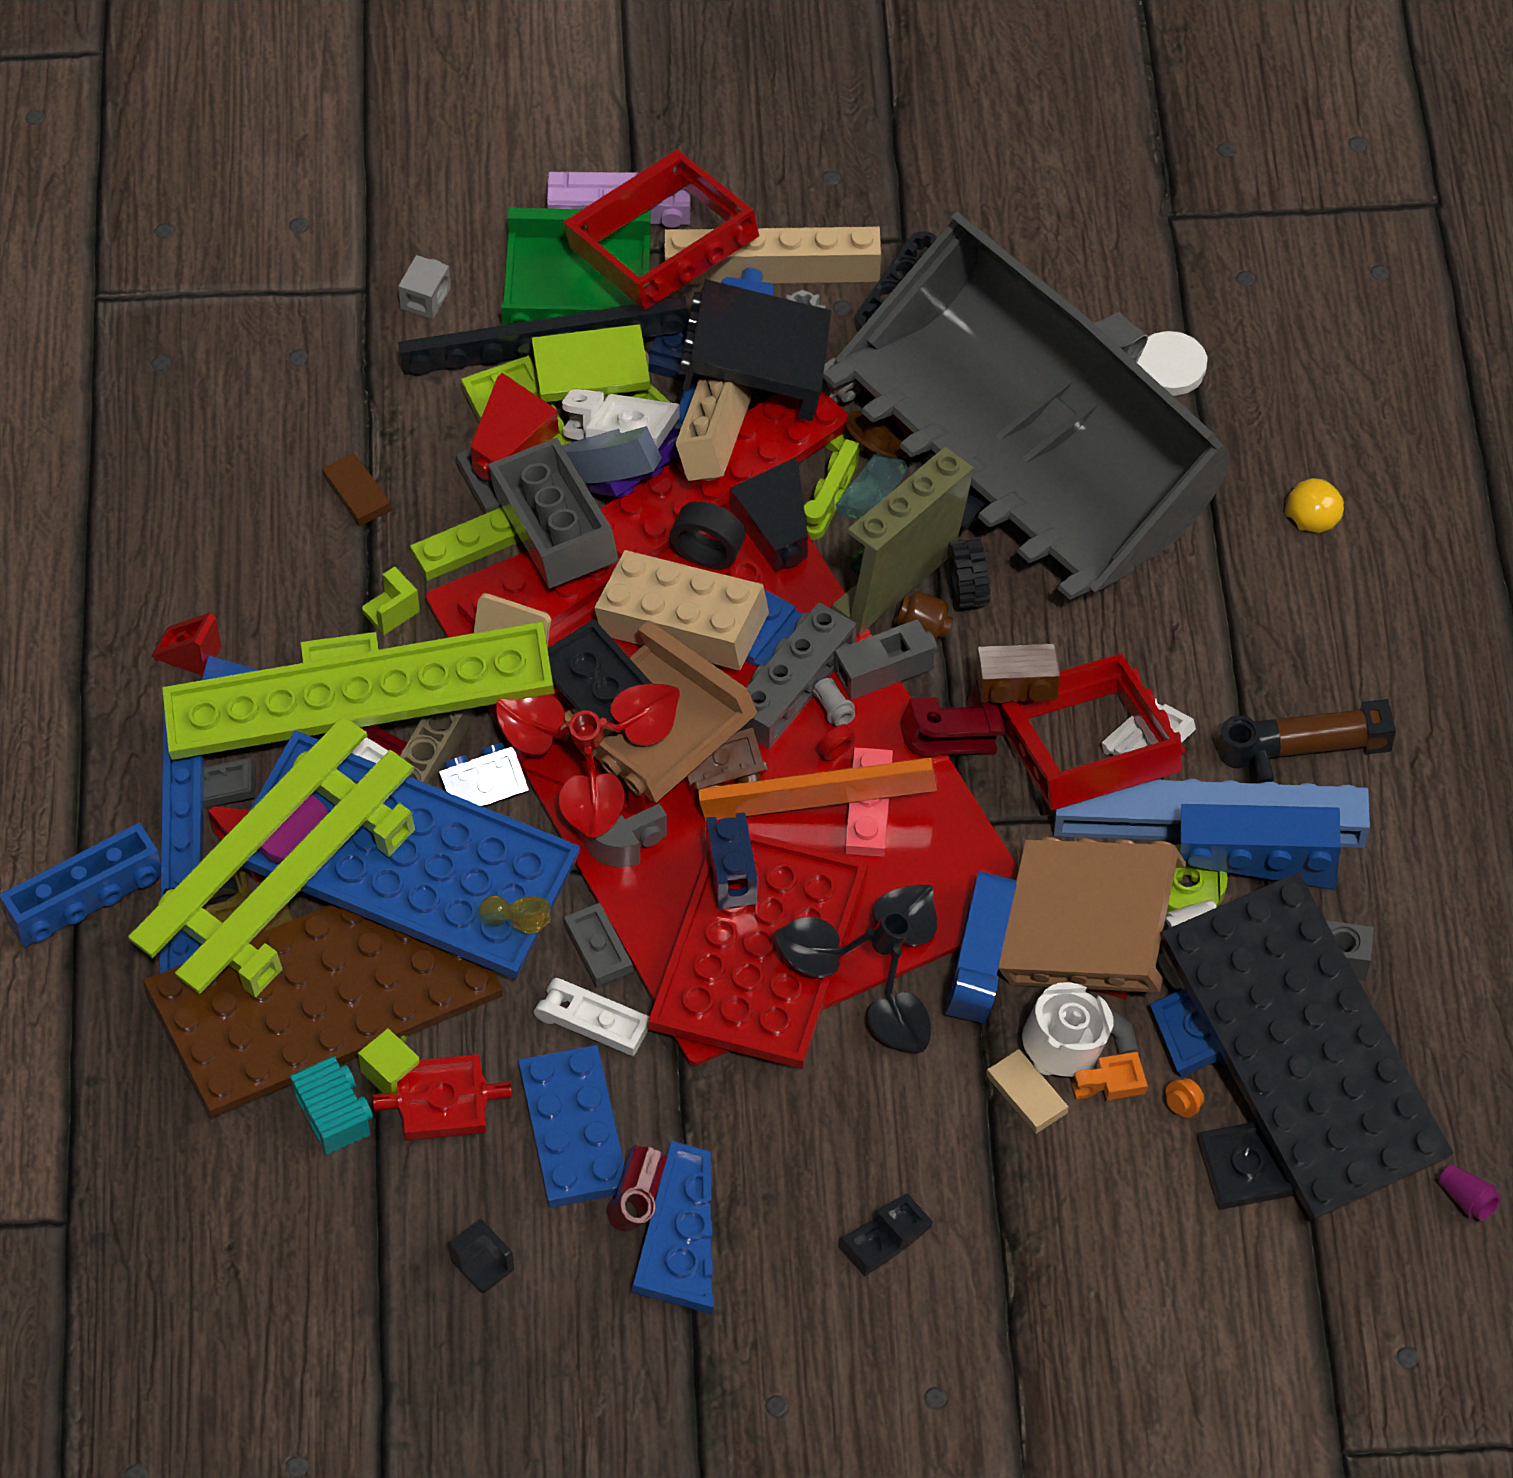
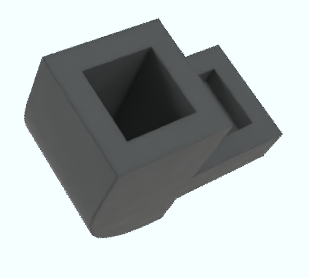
M657 804L627 819H624L621 814L616 824L600 837L588 838L577 829L576 832L588 852L597 861L612 867H631L640 864V848L654 846L667 836V814L661 805Z

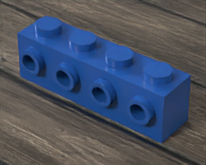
M139 822L1 893L0 901L5 919L23 947L34 942L44 941L53 932L69 924H76L82 921L88 914L103 906L117 903L124 895L138 888H145L153 884L157 878L161 877L159 852Z

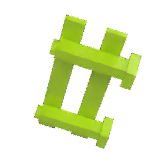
M343 715L308 752L305 751L296 758L293 768L175 889L168 890L161 897L155 910L128 936L129 941L153 958L182 929L202 945L175 972L176 977L198 994H201L229 965L239 973L244 990L256 998L283 969L277 951L266 943L258 950L250 944L251 940L362 825L374 833L377 849L388 857L415 831L412 813L409 809L398 803L392 810L384 804L387 798L414 771V766L392 750H389L357 784L336 768L367 737V732ZM314 791H317L336 805L223 923L202 908Z

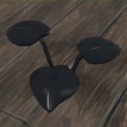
M932 885L906 886L882 895L873 908V919L877 924L874 929L868 928L863 935L841 948H838L840 938L835 928L820 918L802 917L782 928L776 929L774 938L783 958L798 972L810 977L824 978L835 974L839 968L838 956L848 954L868 940L872 942L873 948L878 953L883 955L890 954L891 962L884 991L886 999H879L871 1005L868 1012L870 1029L881 1042L890 1047L911 1053H923L931 1037L928 1012L921 1000L910 992H901L894 997L893 985L898 960L902 954L900 949L902 944L907 946L925 945L930 942L936 933L937 915Z

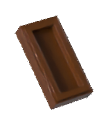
M355 453L322 468L324 478L359 526L391 511L390 501Z

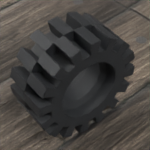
M981 539L949 542L947 549L949 557L947 558L948 572L951 579L950 585L951 590H953V599L957 609L989 605L990 581L987 573L986 555Z

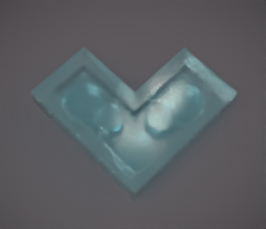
M874 454L836 503L840 515L857 519L865 515L891 493L906 475L908 468L905 461Z

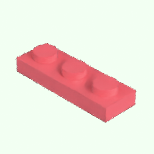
M854 748L853 768L887 764L893 761V750ZM889 797L850 802L845 854L885 856Z

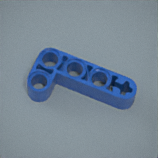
M977 871L945 1015L981 1024L985 1023L991 1011L998 986L999 976L996 975L1017 880Z

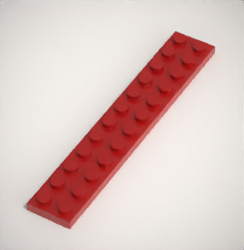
M821 389L813 420L799 419L800 399L778 393L773 394L746 412L724 476L710 481L702 479L688 481L681 459H675L665 465L664 470L658 475L644 479L635 485L634 491L621 498H615L600 508L612 528L619 560L624 550L655 558L659 557L673 547L669 534L684 505L689 502L703 501L729 510L731 487L792 458H795L798 463L846 432L848 429L845 422L849 414ZM529 555L459 601L458 611L474 627L478 599L482 594L488 593L547 613L551 618V629L599 597L618 562L549 589Z

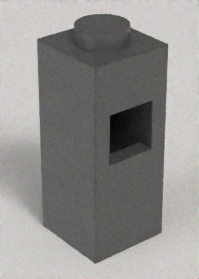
M916 619L836 649L834 672L849 699L853 700L932 670L934 653L937 652V644L933 634L930 631L925 632L920 621Z

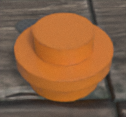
M1188 1078L1176 1079L1166 1087L1167 1103L1174 1113L1184 1118H1192L1199 1113L1204 1103V1095L1196 1082Z

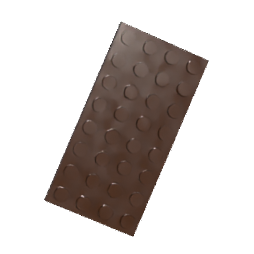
M334 904L261 932L251 940L250 944L258 950L266 943L277 951L283 969L256 998L244 990L239 973L229 965L201 994H198L176 977L175 972L182 965L143 980L144 989L210 1118L291 1085L289 1075L333 1055L339 1064L358 1057V1052L388 1028L401 1039L403 1036L406 1037L498 999L503 995V988L492 969Z

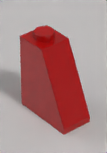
M501 373L496 379L471 443L472 467L475 473L484 480L489 479L492 481L488 464L554 438L559 433L558 410L504 373Z

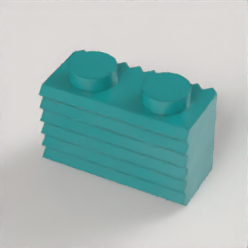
M334 1055L289 1075L292 1091L325 1154L330 1155L333 1151L345 1148L348 1144H353L355 1141H360L362 1138H367L370 1135L368 1120L373 1119V1115L364 1096L357 1099L352 1089L356 1087L350 1069L347 1065L340 1067Z

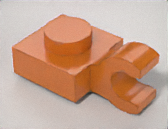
M1138 1052L1098 1058L1097 1069L1075 1072L1076 1082L1072 1083L1075 1099L1089 1098L1104 1090L1108 1101L1146 1094L1148 1088Z

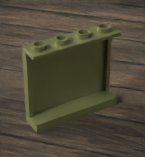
M947 447L940 450L847 529V533L862 543L865 549L858 583L832 605V609L857 623L856 634L858 635L862 634L899 602L904 595H907L949 558L947 554L948 543L958 540L974 467Z

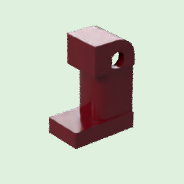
M978 680L975 681L966 702L967 707L940 708L937 697L910 698L901 720L906 742L910 749L922 756L996 754L998 749L994 736L1004 735L1006 731L998 703L988 701L984 704L981 702ZM926 735L931 739V742H924L919 736Z

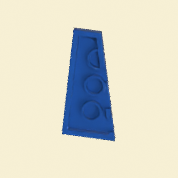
M671 1141L667 1153V1161L655 1198V1212L649 1221L631 1290L633 1293L709 1314L713 1310L710 1151Z

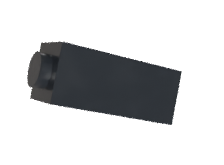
M795 458L730 488L731 512L742 523L744 530L775 573L786 567H794L808 557L807 524L799 465Z

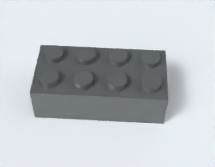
M558 438L488 464L495 495L549 589L619 561L612 528Z

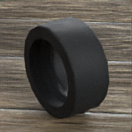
M697 501L689 502L681 508L669 536L671 544L676 551L688 561L702 567L720 569L734 563L746 534L744 526L739 519L727 509L713 503ZM697 530L704 531L710 535H713L718 540L710 539L699 533Z

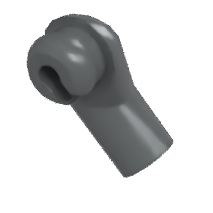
M1110 1008L1113 1016L1111 1033L1116 1038L1119 1054L1138 1052L1139 1055L1140 1051L1132 1023Z

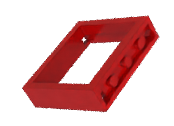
M678 149L563 221L570 248L644 311L759 237L754 210ZM683 187L726 221L641 277H638L598 243Z
M1122 653L1059 671L1058 698L1054 701L1052 699L1047 701L1033 700L1031 702L1029 700L1024 702L1021 700L1017 702L1011 700L1008 703H998L1006 730L1005 736L1051 811L1182 772L1181 755L1185 754L1186 750L1181 744V734L1173 731L1165 710H1159L1151 689L1144 688L1137 668L1132 669ZM1118 693L1152 745L1061 772L1028 719Z

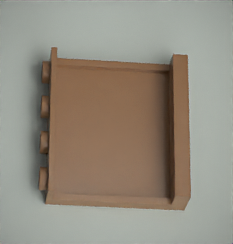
M648 620L638 629L645 645L634 653L630 659L653 684H665L679 689L680 697L674 726L670 734L663 741L654 745L641 746L630 742L624 729L620 732H611L603 738L597 748L592 750L593 757L600 761L607 773L614 774L615 776L619 775L636 795L640 796L643 793L656 803L758 713L746 687ZM572 709L565 713V722L561 729L566 726V722L570 721L575 714ZM571 732L561 739L565 742L568 740L573 741ZM578 748L580 752L586 757L585 751L583 749Z
M1043 837L1040 840H1025L998 966L999 971L1010 985L1050 987L1057 983L1070 982L1087 987V989L1160 993L1163 977L1156 969L1161 942L1160 933L1164 927L1175 868H1185V860L1175 845L1165 841H1153L1151 844H1135L1124 839L1115 840L1114 843L1097 842L1088 838H1080L1077 841H1060L1053 837Z

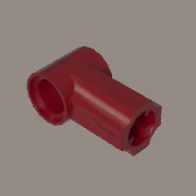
M638 1145L631 1148L616 1197L611 1200L607 1211L609 1221L618 1230H633L652 1218L656 1206L654 1198L667 1161V1157L661 1151ZM626 1201H630L636 1206L637 1218L632 1217L626 1211Z

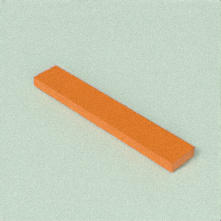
M924 758L699 789V801L706 821V818L715 816L716 820L727 817L735 818L737 813H745L746 816L937 791L932 759Z

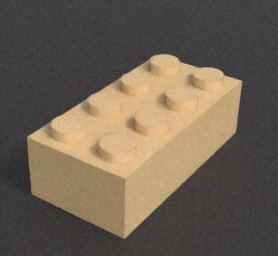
M624 550L595 605L598 623L611 638L644 646L645 644L638 629L650 620L710 663L736 670H741L769 614L763 584Z

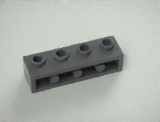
M820 602L810 613L805 612L798 620L795 631L791 636L783 638L778 643L774 656L767 664L762 663L756 669L752 682L748 685L747 689L758 714L738 731L753 728L757 742L770 749L814 696L812 690L815 689V684L822 679L829 678L834 672L835 650L856 642L857 623Z

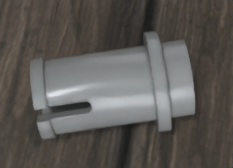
M832 678L822 679L815 684V689L812 690L813 695L817 697L826 710V717L829 723L836 726L848 725L855 718L853 702L845 699Z

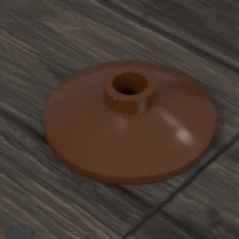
M861 411L851 412L847 416L845 422L847 429L861 444V449L868 455L873 457H880L882 455L895 459L909 457L900 448L901 442L907 437L892 422L883 418L872 423Z

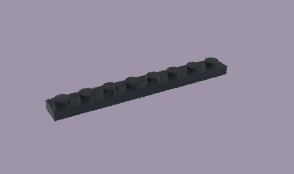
M685 296L661 300L645 311L637 304L400 341L398 342L404 375L424 374L429 371L461 368L467 365L486 362L494 363L499 360L534 356L532 337L638 324L641 326L643 338L662 334H676L686 331L689 315Z

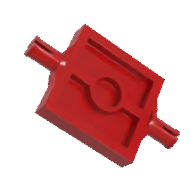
M480 1054L419 1060V1065L400 1079L396 1093L373 1094L374 1111L399 1109L404 1123L405 1141L486 1133L485 1111L488 1100L511 1099V1082L486 1084V1080L481 1073Z

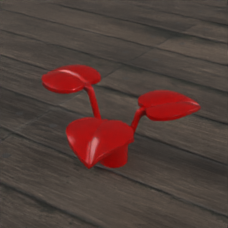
M643 684L625 689L615 697L610 709L613 718L619 724L607 722L606 718L599 719L594 712L583 710L574 714L571 720L566 722V726L561 729L565 722L564 709L560 701L550 694L520 700L498 699L496 709L500 727L507 740L514 748L527 755H543L547 753L552 747L554 737L561 739L571 732L574 744L585 751L589 777L576 775L567 780L560 790L559 806L568 823L586 837L597 838L608 832L616 824L625 803L624 789L617 776L611 773L596 776L592 749L597 748L601 744L604 736L603 729L615 732L625 729L628 740L636 745L650 746L657 744L670 734L674 726L680 692L677 687L665 684Z

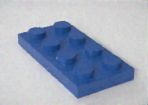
M598 1045L519 1059L520 1074L549 1208L615 1196L625 1170Z

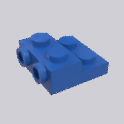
M1186 988L1150 1004L1176 1069L1182 1077L1218 1060L1222 1066L1226 1065Z

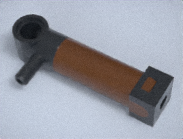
M1388 699L1361 702L1360 710L1253 721L1246 716H1233L1227 719L1221 727L1218 756L1225 765L1232 768H1244L1255 761L1259 782H1273L1274 775L1270 762L1272 757L1362 747L1365 755L1391 752L1396 729Z

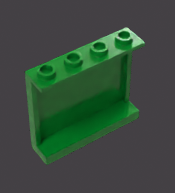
M508 207V247L504 303L501 304L502 325L636 304L570 248L563 221L582 209ZM651 210L645 211L598 242L638 277L650 271Z

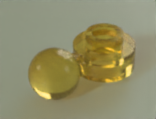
M490 895L484 898L479 906L481 920L486 925L492 927L501 926L507 920H511L514 928L524 933H537L551 921L549 902L542 897H524L509 904L502 896Z

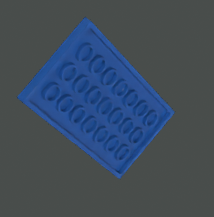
M294 730L250 811L293 768L296 758L301 753L308 752L319 741L318 739ZM351 753L336 769L357 784L376 763ZM408 777L384 802L392 810L400 803L412 813L415 831L399 848L388 857L377 849L374 833L362 825L300 889V891L517 979L580 855L581 846ZM317 791L311 794L325 805L328 813L336 806ZM257 850L242 867L268 877L279 863L270 861Z

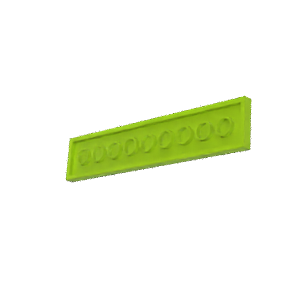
M543 621L162 687L168 750L171 760L289 740L294 730L308 736L324 734L343 715L357 726L364 727L496 704L498 699L520 700L555 694Z

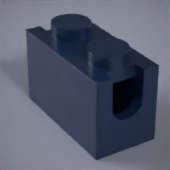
M737 813L735 814V819L727 817L721 819L718 823L716 816L706 818V843L718 909L758 904V878L746 814ZM745 878L746 886L742 889L731 890L728 888L729 880Z

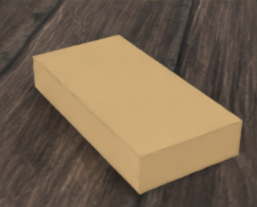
M1020 1049L987 1069L988 1079L1035 1134L1068 1113L1069 1106L1035 1069Z

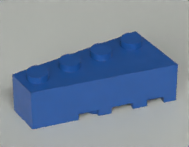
M1181 804L1180 854L1185 860L1186 866L1278 881L1299 872L1306 885L1336 890L1341 848L1340 808Z

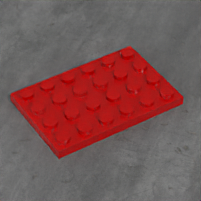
M749 833L758 878V904L718 909L709 854L707 852L648 1020V1029L803 1069L833 975L815 978L804 975L794 969L781 955L774 938L775 931L796 919L816 917L827 921L835 928L840 938L838 948L843 947L868 872V862ZM745 878L728 881V888L731 890L742 889L746 886Z

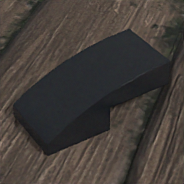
M907 1193L878 1209L872 1221L842 1237L839 1248L858 1270L866 1276L920 1238L932 1227L933 1221Z

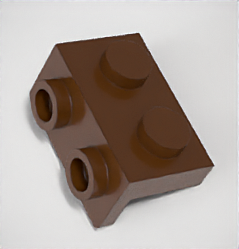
M749 728L736 732L685 778L690 795L699 793V789L724 786L734 782L739 784L761 781L760 775L765 774L769 768L767 762L762 760L754 730Z

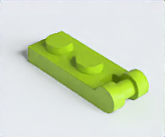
M845 439L840 451L832 453L828 464L829 473L826 479L821 478L818 481L814 492L815 500H811L804 505L807 532L812 540L820 539L825 534L859 466V443Z

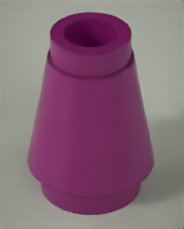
M1454 1164L1448 1166L1439 1178V1184L1444 1187L1471 1219L1477 1218L1480 1221L1488 1219L1500 1204L1501 1195L1496 1192L1495 1185L1458 1168Z

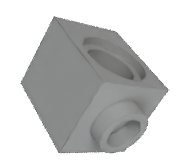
M416 255L398 285L400 309L434 319L451 289L449 265H445L435 259H427Z

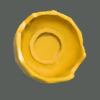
M1310 478L1298 483L1285 500L1284 514L1286 518L1291 517L1300 531L1306 530L1319 534L1332 530L1341 520L1344 511V501L1332 484L1323 479Z

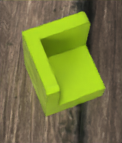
M395 566L383 574L385 592L362 607L363 614L383 635L420 612L418 590Z
M389 1028L358 1052L361 1073L383 1094L396 1093L397 1082L420 1063L419 1056Z

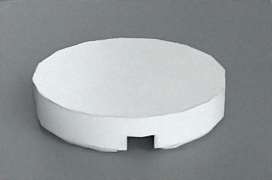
M1165 331L1154 333L1148 337L1147 344L1137 363L1171 395L1176 396L1187 394L1200 385L1206 373L1207 356L1204 348L1194 338L1181 332Z

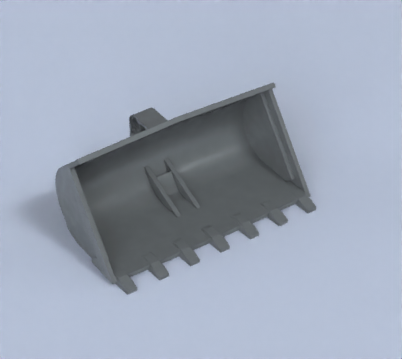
M956 211L951 216L953 220L836 357L835 360L838 363L828 369L823 374V378L832 387L855 379L876 397V399L863 407L861 413L872 423L893 414L913 432L900 444V448L910 457L931 449L937 454L944 447H947L972 465L974 472L970 485L991 502L979 513L978 518L988 527L1011 519L1032 538L1022 545L1017 552L1028 563L1051 554L1070 570L1073 575L1069 576L1058 587V590L1069 600L1090 590L1097 592L1131 574L1135 570V566L1161 553L1185 533L1186 529L1202 513L1221 486L1229 468L1230 454L1228 449L1215 437V434L1137 363L1147 344V334L1121 312L1093 323L1071 303Z

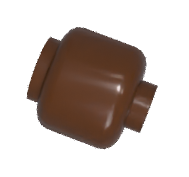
M915 591L910 597L903 596L897 609L894 623L900 626L918 619L925 632L930 631L936 641L938 636L946 638L953 618L947 616L948 605L944 600L921 591Z

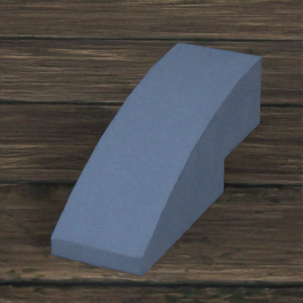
M647 426L621 433L619 429H615L562 445L584 483L609 482L654 472L662 459Z

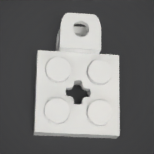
M571 390L562 401V409L564 411L582 414L571 416L565 427H563V435L576 440H582L615 429H619L621 433L647 426L659 449L680 417L679 404L615 394H609L604 401L603 392L590 390Z

